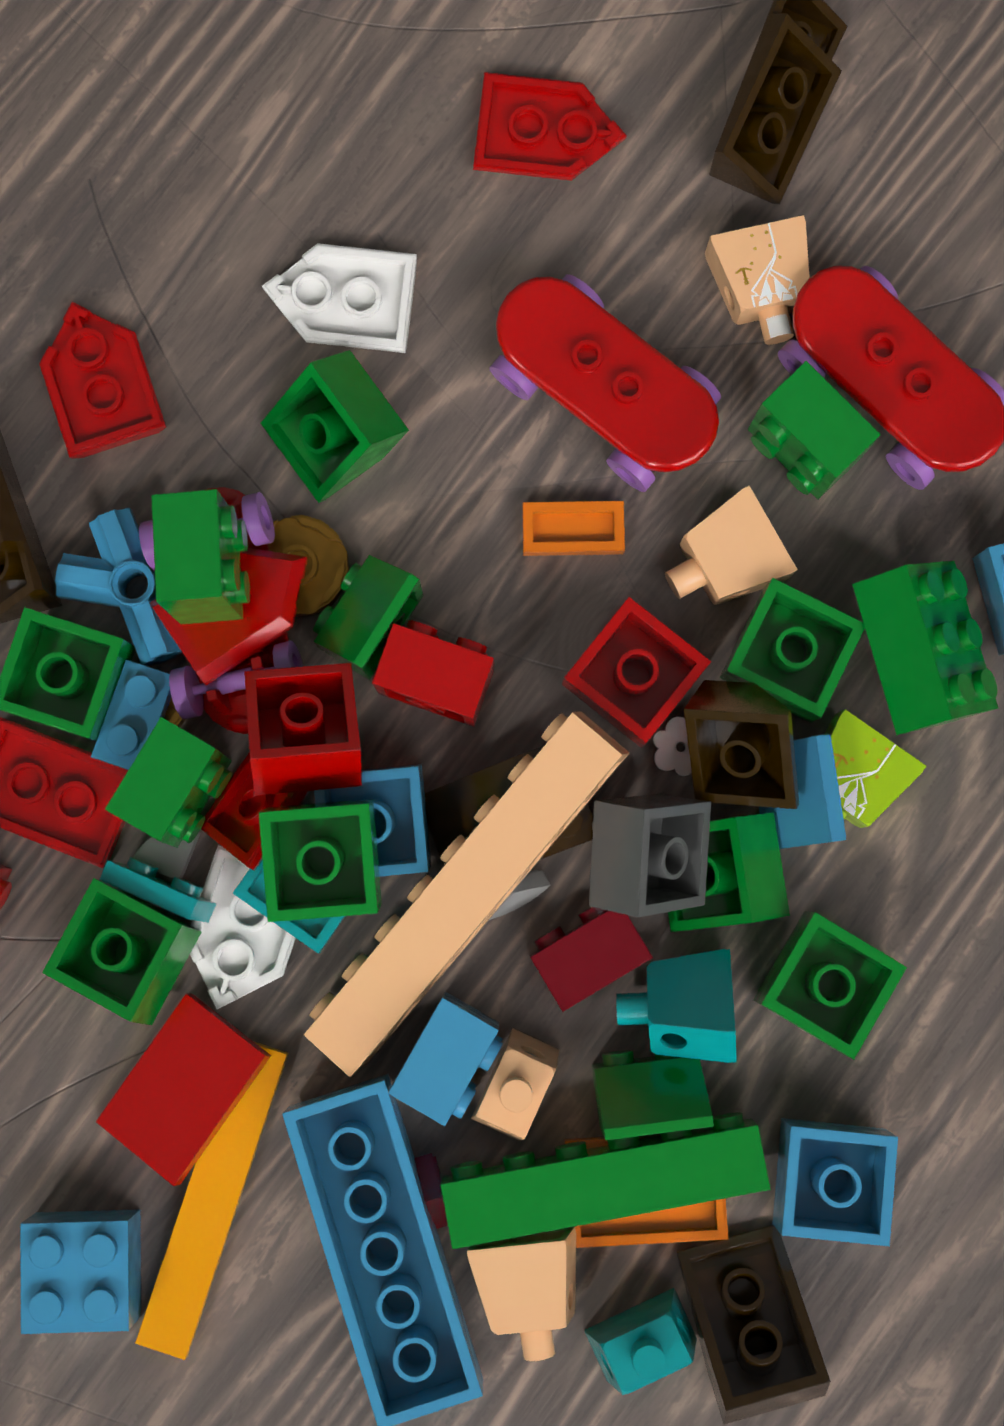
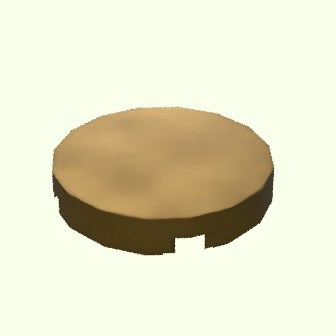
M305 515L290 516L291 518H284L280 521L276 520L273 522L275 537L274 541L269 543L270 551L306 556L308 558L304 579L301 580L297 598L295 617L315 615L324 610L328 605L331 606L344 591L340 586L349 571L348 553L337 532L322 520Z

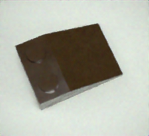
M544 746L517 755L425 793L427 823L440 857L459 835L466 839L479 825L474 819L475 814L491 796L495 794L501 799L513 783L507 777L518 762L527 754L535 758ZM588 804L585 805L541 859L592 841L593 817Z
M774 1225L728 1238V1240H719L677 1252L704 1361L724 1425L826 1395L831 1381L784 1242Z

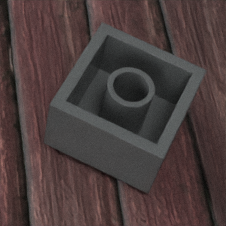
M663 793L596 800L594 802V818L592 822L593 839L591 871L589 875V906L634 917H643L705 905L711 802Z

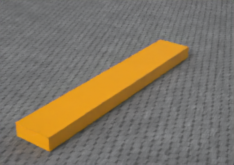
M257 1042L255 1043L269 1053L271 1057L195 1163L135 1344L186 1360L289 1054Z

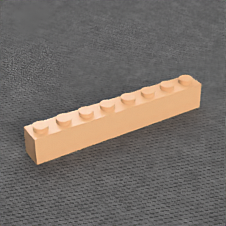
M582 711L572 712L568 718L561 713L553 720L541 736L547 742L535 758L527 754L518 762L507 777L513 783L501 799L494 794L482 805L474 816V819L479 823L467 839L459 835L447 847L440 857L446 863L434 879L426 875L413 888L407 897L413 903L401 918L394 914L383 924L374 936L380 944L369 957L363 953L360 954L342 974V978L347 983L336 996L331 992L326 994L309 1014L315 1022L304 1033V1036L349 1077L355 1075L370 1062L629 755V752Z

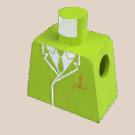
M846 709L834 715L825 732V735L830 734L843 819L848 820L859 828L870 826L927 767Z

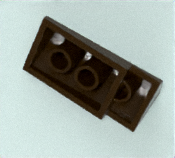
M773 0L712 161L710 176L772 204L781 203L842 71L832 59L847 29V25L824 0Z
M0 430L1 624L21 618L24 607L42 612L63 605L60 598L56 596V586Z

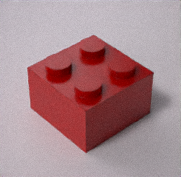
M628 597L566 674L562 685L642 748L711 661L632 598Z
M408 620L406 627L393 623L372 682L378 694L475 727L494 673V658L486 653L488 647L462 637L457 638L456 644L441 640L436 636L437 629L417 621Z
M351 663L244 671L254 796L362 786L361 747Z

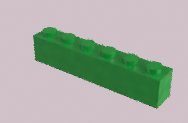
M741 1112L727 1113L713 1117L714 1127L660 1133L659 1136L639 1139V1136L607 1140L608 1145L587 1149L586 1142L584 1141L572 1142L555 1147L556 1155L535 1159L533 1151L518 1152L504 1156V1165L488 1168L482 1167V1161H471L451 1166V1175L442 1177L441 1190L452 1249L771 1190L758 1124L752 1118L744 1120Z

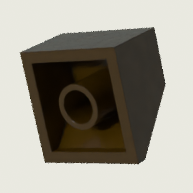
M704 680L684 708L695 799L712 803L797 809L799 806L791 710L755 683Z

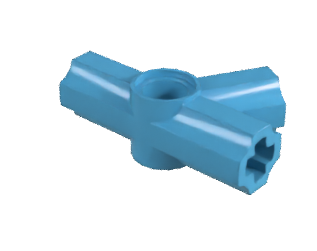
M131 508L114 509L98 515L95 520L89 522V526L102 559L63 553L62 559L58 563L55 577L56 596L61 599L120 607L141 665L160 664L176 658L177 655L183 652L150 605V602L156 599L155 572L151 570L143 555L139 539V526ZM136 576H146L148 580L146 592L139 598L129 599L126 593L127 584Z

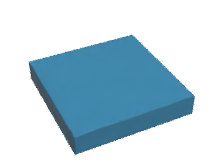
M830 734L794 740L799 806L797 809L759 806L760 814L774 812L779 849L846 840Z

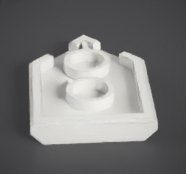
M317 243L302 255V259L281 275L277 274L262 288L301 337L308 343L406 353L417 254Z
M219 845L217 846L201 897L217 904L209 923L192 920L191 926L202 933L190 953L208 988V993L216 1009L284 976L296 940L294 936L274 922H268L267 917L232 894L250 868Z

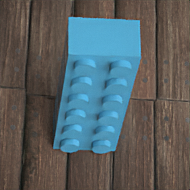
M389 1074L291 1105L282 1113L377 1426H394L483 1396L481 1369L438 1231L424 1202L415 1157L396 1098L388 1094L392 1087Z

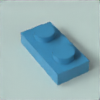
M129 660L125 661L93 749L92 758L127 770L130 769L160 717H165L171 700L170 674Z

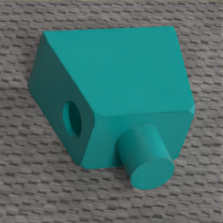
M720 949L653 961L647 965V992L616 993L618 1025L648 1024L650 1049L654 1054L727 1063L737 1062L730 949Z
M674 1288L584 1330L606 1381L622 1395L634 1392L690 1365L694 1361L697 1337Z

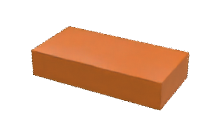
M624 501L523 502V556L624 554Z

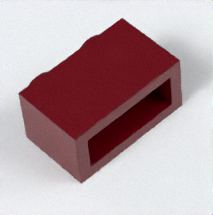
M590 907L578 915L583 924L566 934L559 926L534 941L538 950L529 956L562 1012L653 958L628 915Z

